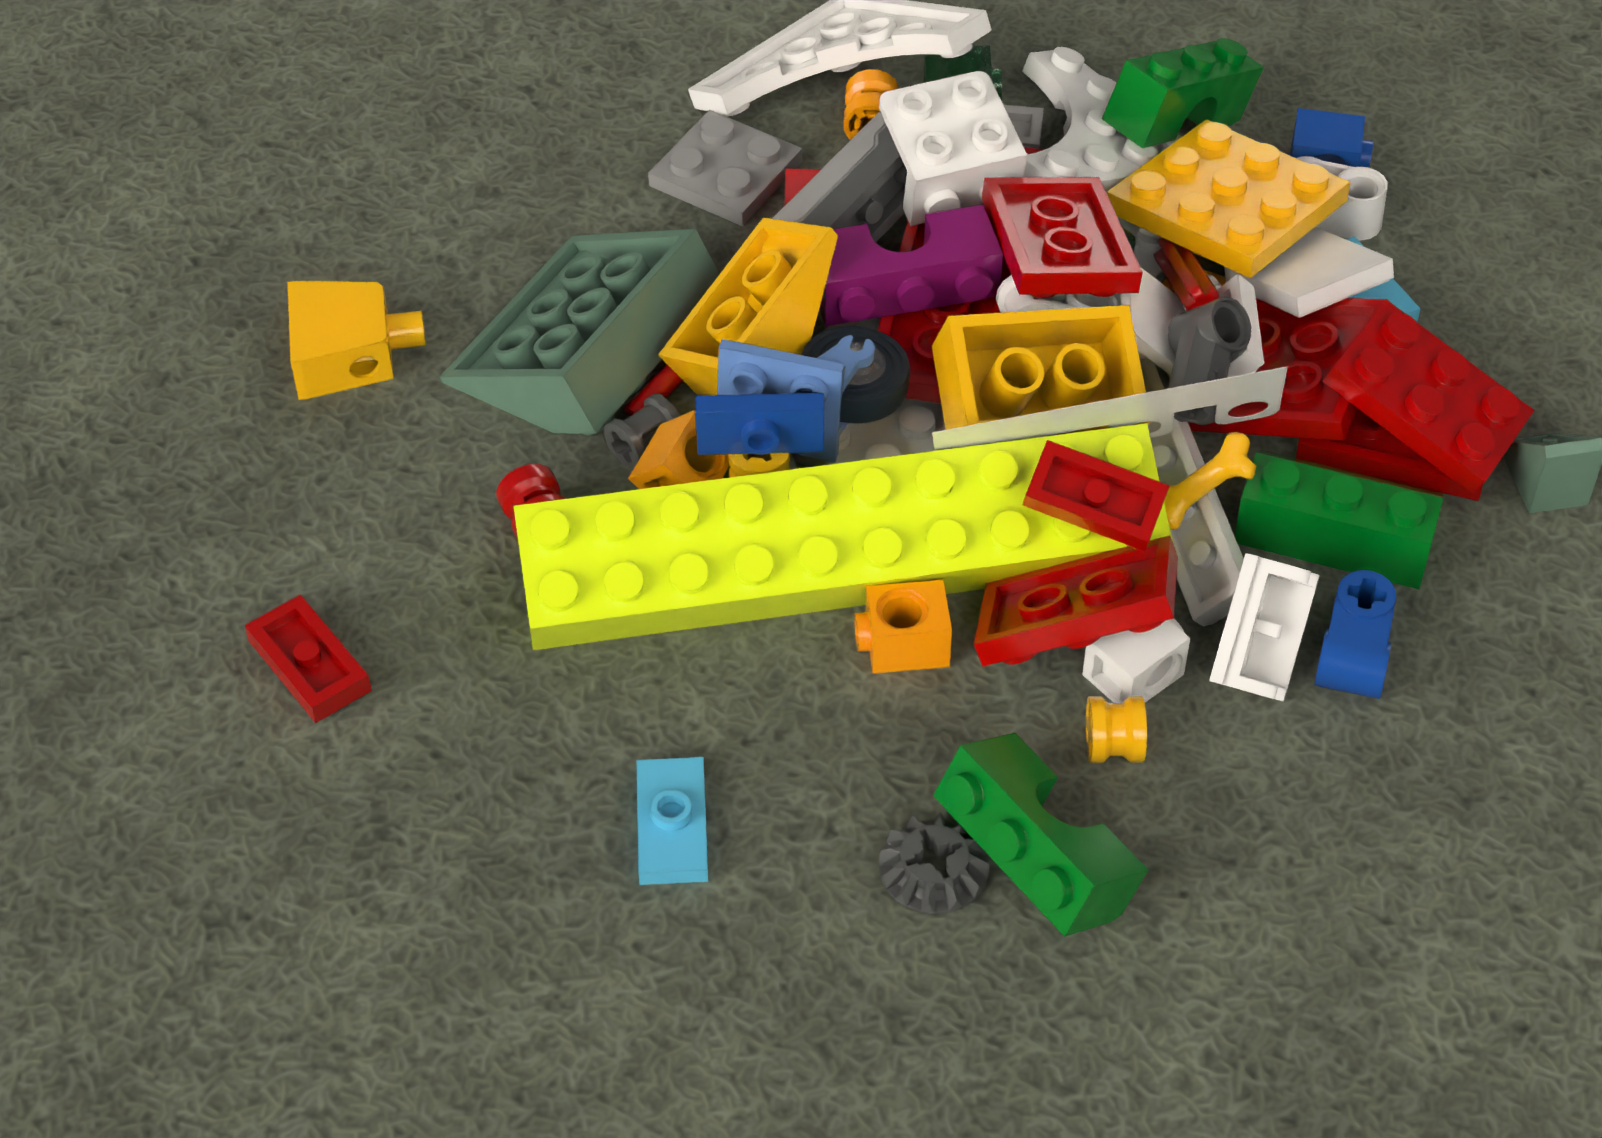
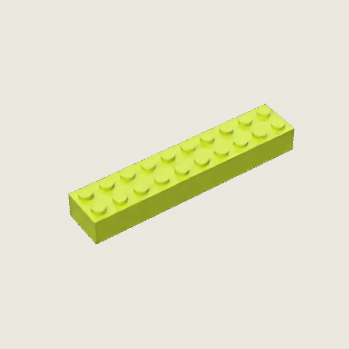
M1143 423L515 505L514 514L533 650L863 606L866 605V586L944 580L946 594L985 589L986 583L1127 547L1129 545L1025 507L1022 504L1047 440L1160 482L1148 424ZM1164 503L1150 540L1171 536Z

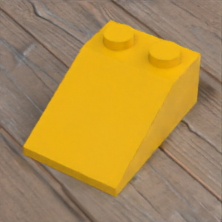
M762 218L658 355L698 396L717 395L719 345L722 339L802 355L805 346L812 339L838 238L836 232L831 227Z

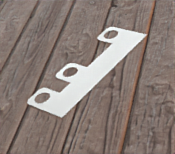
M1288 366L932 432L934 448L937 451L1044 437L1109 425V428L1141 422H1158L1161 424L1159 429L1149 433L1150 438L1166 435L1173 430L1175 412L1217 405L1215 423L1230 424L1267 417L1280 410ZM1249 402H1266L1268 404L1265 410L1253 415L1243 417L1228 415L1232 408Z

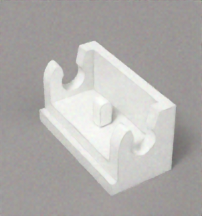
M1245 553L1209 681L1284 702L1320 575L1311 573L1309 570Z

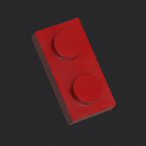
M1047 440L1022 505L1145 551L1170 486Z
M301 594L244 625L250 644L315 723L372 691L369 675Z

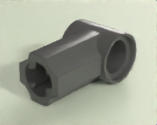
M1221 297L1172 318L1168 326V339L1175 355V361L1168 388L1227 378L1232 354L1246 347L1251 338L1252 327L1245 308L1237 300L1231 297ZM1217 405L1175 412L1174 418L1179 422H1192L1202 426L1215 422Z

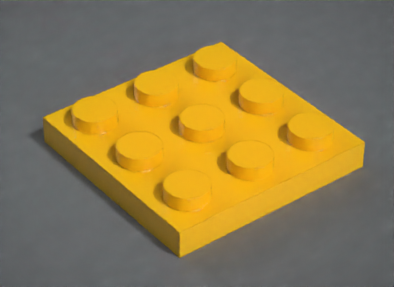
M1206 119L1108 190L1107 195L1117 217L1248 278H1252L1346 203L1350 182L1329 173L1319 165L1308 164L1279 151L1273 145L1260 143L1232 131L1225 124Z

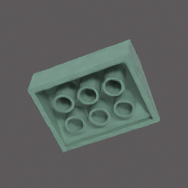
M696 229L572 235L439 378L444 384L552 433L597 434L604 430L605 425L613 421L614 413L628 397L645 385L648 374L662 360L658 355L720 273Z

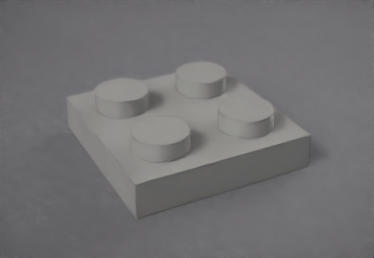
M709 110L648 172L649 186L743 226L785 181V169H796L802 163V148Z

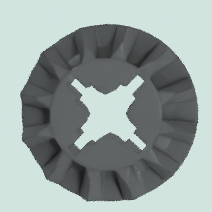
M941 812L934 820L919 821L912 815L908 824L902 829H890L887 842L879 855L880 877L889 894L902 905L923 913L941 914L965 907L980 895L988 880L990 864L987 853L961 825L947 822ZM926 844L929 850H933L938 858L946 857L945 879L940 870L936 871L931 863L922 864L923 845Z

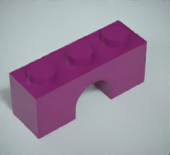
M984 205L925 214L924 245L919 249L909 252H893L882 248L873 240L867 224L833 229L838 238L819 310L826 327L995 298L997 289L1001 285L1003 252Z

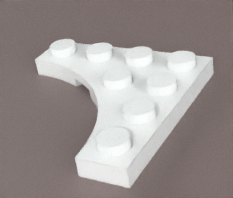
M829 0L695 84L688 91L695 109L712 110L726 117L733 116L745 111L750 106L749 102L769 92L827 70L844 72L855 68L862 61L900 55L939 54L943 58L958 57L969 52L973 47V42L992 30L986 10L909 0Z
M1056 47L1050 51L1029 53L1022 72L1036 83L1055 108L1065 110L1067 119L1063 127L1064 137L1058 143L1037 153L1027 154L1024 177H1099L1107 193L1108 190L1183 137L1178 135L1174 141L1141 148L1102 120L1115 88V81L1096 73L1084 63L1085 59L1080 53L1070 48Z

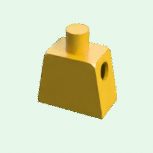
M287 282L290 362L299 400L393 379L392 349L426 346L422 310L388 314L384 286L378 282Z

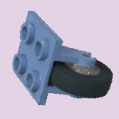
M846 326L827 330L811 339L805 346L802 355L722 339L719 345L717 395L824 393V452L793 454L836 462L839 454L840 435L848 423H869L891 415L902 405L909 388L910 365L905 350L890 336L870 328Z

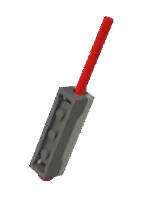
M879 111L772 219L825 226L832 229L867 224L873 240L877 242L904 214L903 201L907 176L906 167L881 112ZM666 365L624 407L625 412L629 416L643 408L644 400L654 393L661 394L667 398L683 380Z

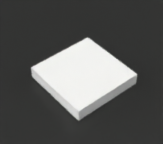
M1320 228L1309 231L1252 278H1248L1224 266L1226 282L1239 274L1254 286L1257 299L1298 318L1394 278L1392 258Z

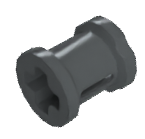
M654 393L644 400L643 408L624 421L614 419L605 425V441L611 453L633 471L660 424L681 415L675 406L664 396Z

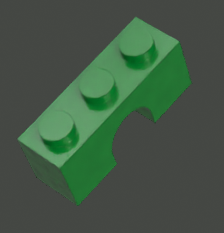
M1226 38L1129 59L1125 61L1102 120L1141 148L1176 140L1186 117L1197 125L1207 119L1212 122L1232 126L1241 120L1264 67L1247 56L1248 51L1243 45Z
M1016 733L960 745L933 795L949 814L1064 937L1111 923L1120 917L1149 871L1146 866L1104 823L1090 827L1072 826L1056 819L1042 807L1058 776Z

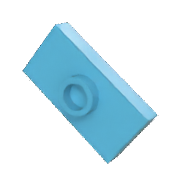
M704 757L636 760L639 885L708 882Z

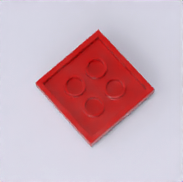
M1256 298L1264 364L1256 372L1288 366L1280 410L1267 417L1230 424H1217L1213 422L1202 426L1188 422L1191 431L1239 432L1248 435L1345 441L1357 407L1322 382V380L1386 299L1346 298L1298 318ZM1266 402L1241 404L1232 408L1228 415L1233 417L1253 415L1265 410L1268 404Z

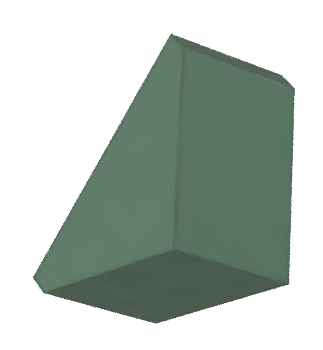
M1555 432L1515 438L1503 458L1529 513L1589 504L1602 465V437Z

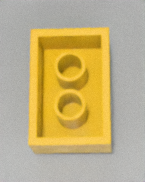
M1129 305L948 316L932 345L946 430L1146 393ZM1141 422L1137 424L1147 423L1149 425L1150 422ZM1104 425V426H1099V427H1094V428H1088V429H1083V430H1077V431H1072V432H1067V433H1075V432H1082V431L1105 429V428H1109V425Z

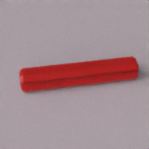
M1162 237L1157 240L1161 248L1153 254L1154 259L1186 311L1220 297L1218 290L1192 251Z

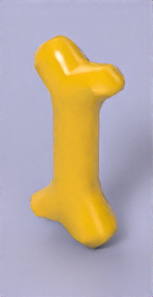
M1231 432L1226 435L1220 451L1213 459L1179 484L1170 485L1164 500L1170 530L1178 529L1187 510L1225 480L1233 477L1246 479L1254 477L1256 465L1247 457L1250 440L1245 434Z

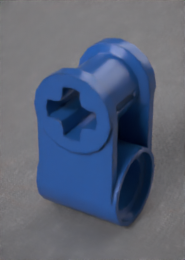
M1358 570L1347 574L1341 579L1337 587L1329 629H1325L1314 686L1380 699L1390 655L1391 642H1389L1396 603V590L1391 581L1382 574L1369 570Z

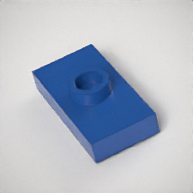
M824 393L695 396L698 455H763L768 453L824 452Z

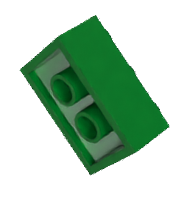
M1265 450L1255 453L1253 463L1256 465L1255 475L1252 479H1247L1239 507L1234 535L1237 544L1347 572L1358 570L1374 571L1385 576L1391 583L1420 590L1444 494Z

